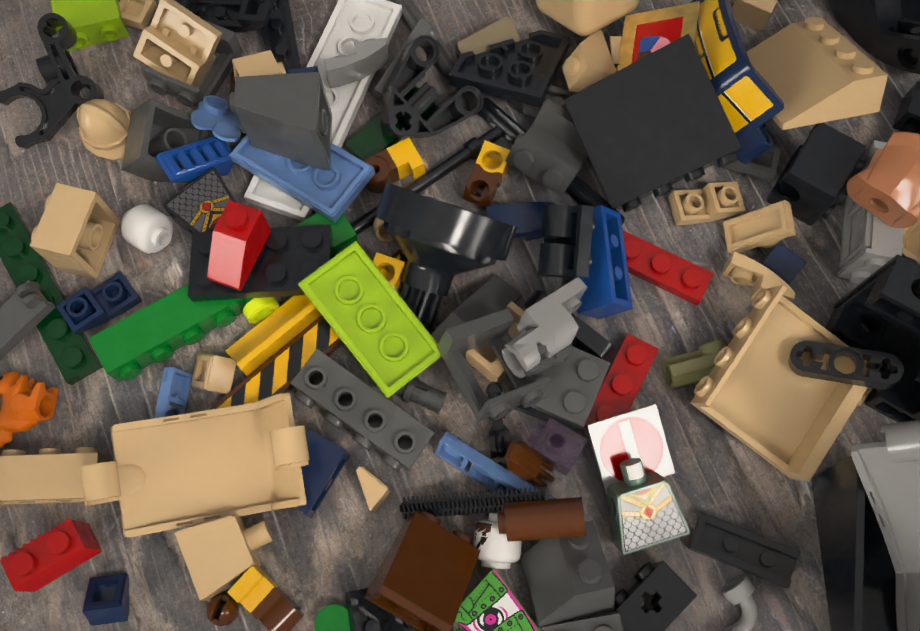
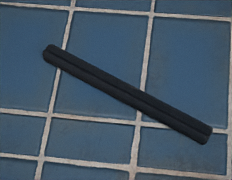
M483 98V107L477 114L492 127L498 126L503 136L511 144H514L519 134L524 136L527 131L491 99ZM577 175L566 190L581 205L594 207L603 205L612 209L611 205ZM621 214V221L623 225L625 217Z

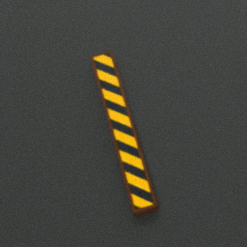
M400 249L391 256L407 264V258ZM321 315L209 410L254 403L279 393H287L293 388L291 385L292 380L316 349L330 356L344 343Z

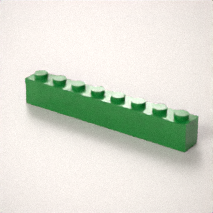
M316 213L294 225L330 224L332 228V258L355 241L359 244L357 234L344 214L336 223ZM189 284L95 334L89 340L108 375L118 382L131 380L140 375L142 369L154 362L160 363L172 357L175 350L184 345L196 344L209 331L217 327L223 328L233 323L236 316L243 313L244 306L253 298L191 301L188 297Z

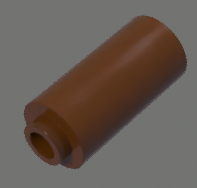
M582 497L505 502L504 511H497L499 534H506L508 542L586 536Z

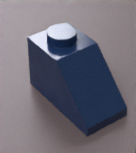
M308 429L306 439L310 460L308 461L309 465L301 466L306 505L299 506V509L303 514L313 518L350 455L342 447Z

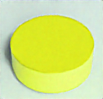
M275 297L253 298L244 306L242 311L249 323L258 324L278 309L279 304Z

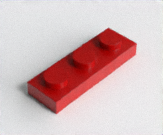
M623 230L628 273L694 305L699 304L712 278V272Z
M627 333L604 378L584 428L588 429V424L630 410L659 348Z

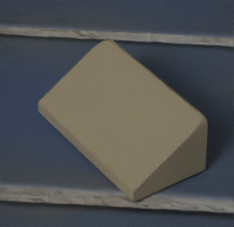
M506 15L456 43V57L458 59L460 54L473 51L475 55L489 51V45L512 38L515 42L521 40L511 19Z

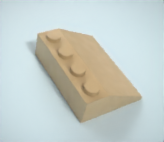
M809 17L805 21L791 23L746 52L752 66L784 102V109L772 117L782 130L880 111L888 74L823 18Z

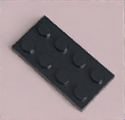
M331 225L270 228L271 233L241 291L210 281L207 278L213 231L192 232L188 297L191 301L305 295L298 283L332 259Z

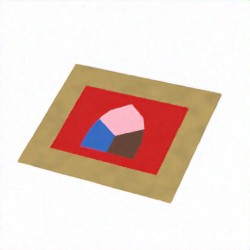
M700 1L626 15L617 71L687 34L691 36L695 43Z

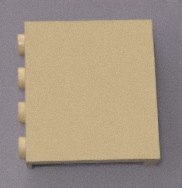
M781 285L768 289L765 288L755 296L752 301L753 309L747 317L740 320L733 330L734 338L728 346H725L718 352L714 358V364L716 365L709 375L703 377L694 389L696 395L690 404L790 479L809 482L868 387L802 377L791 370L788 363L790 352L793 346L801 341L849 346L786 299L783 294L787 287ZM803 352L801 357L796 358L802 359V365L810 366L812 361L823 362L821 369L826 370V363L830 355L824 354L823 360L820 361L811 359L810 352ZM840 356L834 360V366L839 372L849 374L855 371L856 366L851 358ZM864 360V367L860 375L865 376L868 369L879 371L883 364L878 369L866 368L868 361Z

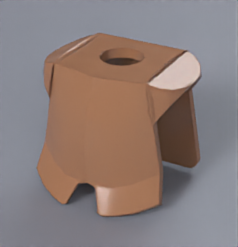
M893 132L884 149H878L874 153L866 170L854 175L847 182V193L853 201L894 228L911 227L920 217V134Z

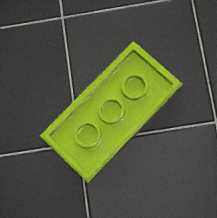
M357 241L298 283L301 290L387 399L442 357L437 349L438 343Z

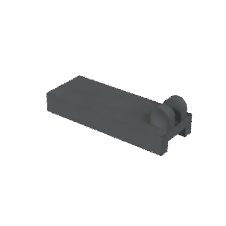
M422 17L420 18L371 92L372 96L382 101L383 89L407 44L422 35L431 36L436 41L438 40L439 33L431 27V23Z
M28 280L25 284L19 285L15 293L0 307V360L56 308L39 290L41 286L38 282Z

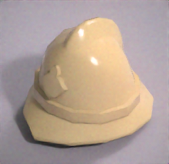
M92 99L81 104L76 114L80 130L79 137L86 149L97 157L109 160L123 159L132 111L107 99Z

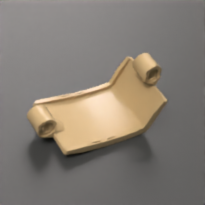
M287 392L279 393L254 403L115 424L110 429L114 461L80 467L85 506L119 501L123 535L126 538L203 524L232 515L240 517L306 505L301 466L309 465L308 461L310 458L305 426H295L290 393Z

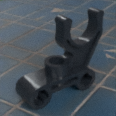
M48 13L42 16L37 26L38 33L48 55L36 59L38 69L47 84L46 88L39 89L32 84L19 82L13 87L0 91V103L3 105H9L19 98H30L40 107L42 118L38 128L28 135L15 138L16 145L24 149H29L38 143L50 141L81 104L92 99H104L101 87L88 77L79 74L68 50L76 43V30L65 18L56 13ZM63 26V28L59 30L60 36L53 38L52 36L57 33L55 28ZM84 87L91 90V94L86 99L79 96L80 91Z

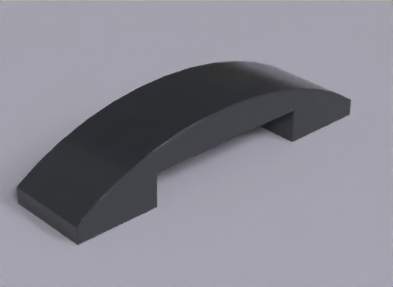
M174 0L201 19L235 33L253 31L266 26L275 0Z

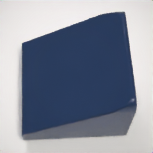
M778 243L761 264L769 268L789 285L805 266L806 262L784 245Z
M127 573L89 579L82 612L91 625L128 621L129 575Z

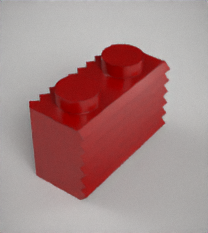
M66 518L65 523L59 522L58 527H52L51 531H45L43 536L38 535L36 540L31 539L29 544L24 543L22 548H16L15 552H9L8 556H2L0 562L12 588L16 592L29 591L34 593L100 553L101 547L89 523Z

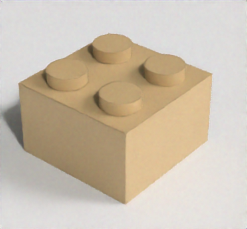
M56 183L52 194L46 199L45 211L39 225L32 231L30 247L59 271L97 280L121 220L96 192Z

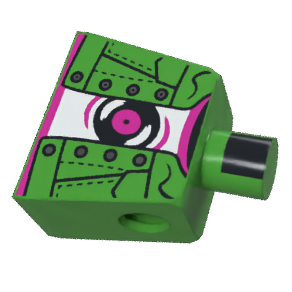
M495 568L462 601L455 619L460 626L455 631H539Z

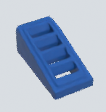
M217 137L203 139L164 151L156 156V160L172 183L196 180L213 166L220 176H225L229 174L234 165V162L229 157V154L232 152L225 141ZM176 162H180L184 169L181 170Z

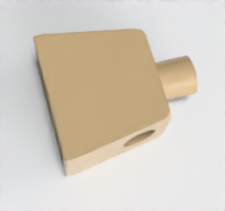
M236 515L175 532L200 601H210L213 597L222 594L232 587L252 565L260 567L261 563L255 549L274 540L265 520L246 528L243 519Z

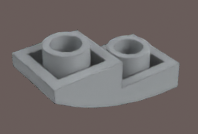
M371 38L363 42L354 43L356 54L348 56L338 55L334 58L325 59L324 63L330 89L361 80L390 62L387 39Z

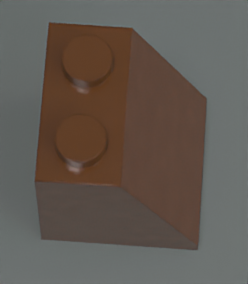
M424 511L420 514L414 512L407 517L363 598L419 631H451L481 550L471 545L473 541L468 536L458 531H453L452 533L439 526L441 521L438 518Z

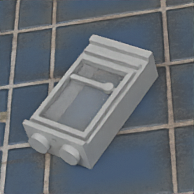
M873 141L861 157V160L865 161V165L860 172L866 170L874 153L878 149H884L887 142ZM847 195L845 198L839 264L841 270L837 272V277L849 279L851 283L859 285L897 254L902 256L904 228L889 226Z

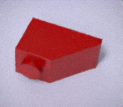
M231 200L228 201L212 233L207 278L210 281L238 291L242 290L271 233V229L262 211Z

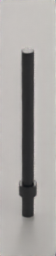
M495 126L479 138H471L463 144L464 148L404 188L421 193L469 159L475 160L478 158L485 140L494 143L503 137L501 129ZM378 206L350 224L357 235L373 225Z

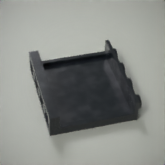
M689 34L564 100L612 209L619 210L622 208L624 213L643 204L641 199L651 194L658 198L673 191L672 184L685 179L686 183H690L706 175L704 169L716 163L718 168L738 160L737 153L743 151Z

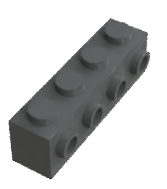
M319 349L315 350L291 382L293 389L297 391L294 394L297 400L310 409L315 404L326 413L323 415V418L339 430L343 425L355 433L352 439L368 451L372 446L384 454L381 460L397 472L402 467L407 471L410 470L435 433Z

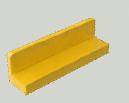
M306 295L293 296L225 351L232 359L236 360V365L248 377L320 317L321 314Z

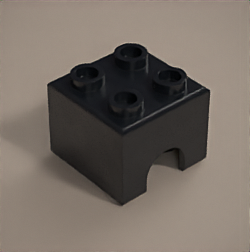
M824 123L815 124L809 132L805 143L800 145L793 153L767 197V202L774 204L783 200L788 201L791 204L793 217L809 226L813 225L820 217L826 220L835 206L841 205L848 195L847 182L849 179L858 174L864 167L865 161L861 160V157L866 150V146Z

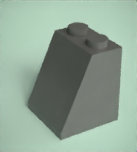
M319 72L236 77L235 92L230 93V106L232 112L237 113L242 133L247 134L253 147L321 170H330L332 112Z

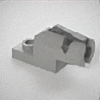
M579 277L524 311L517 325L520 332L510 342L505 344L506 348L502 350V356L506 365L518 378L530 377L568 359L570 355L568 347L571 345L579 328L571 314L581 306L580 298L587 289V286Z

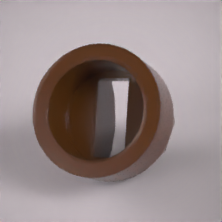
M217 595L207 605V617L214 625H229L235 621L239 614V604L230 595ZM221 601H227L221 611L219 620L216 619L215 615Z

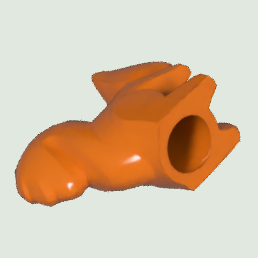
M9 371L0 376V396L2 397L0 448H3L5 444L12 441L14 433L26 432L39 422H44L54 417L59 392L58 388L50 387L46 390L45 382H38L36 384V379L34 378L28 381V375H21L17 371Z

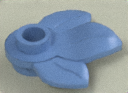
M215 95L205 96L203 101L199 102L197 110L191 113L192 125L199 130H212L214 136L222 141L230 143L239 141L241 128L237 113H233L229 109V103L225 99Z

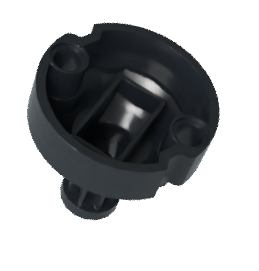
M387 182L375 216L384 221L383 226L407 258V264L401 279L404 284L400 297L430 334L435 331L433 324L442 297L448 295L454 276L494 265L496 260L506 261L517 227Z

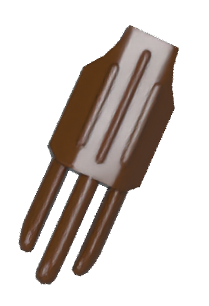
M522 441L510 442L504 457L508 471L522 480H530L541 488L543 486L546 488L547 484L538 479L537 475H540L550 483L555 481V478L543 470L541 465L550 472L553 471V467L542 459L537 451Z

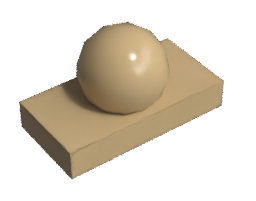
M786 200L723 221L727 252L733 254L734 251L740 253L756 247L772 248L781 239L796 235L791 204Z

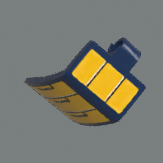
M692 0L690 3L700 1L694 44L743 149L742 152L737 153L738 159L742 163L748 164L773 147L771 137L764 129L766 126L764 123L784 109V102L752 66L741 40L730 0Z

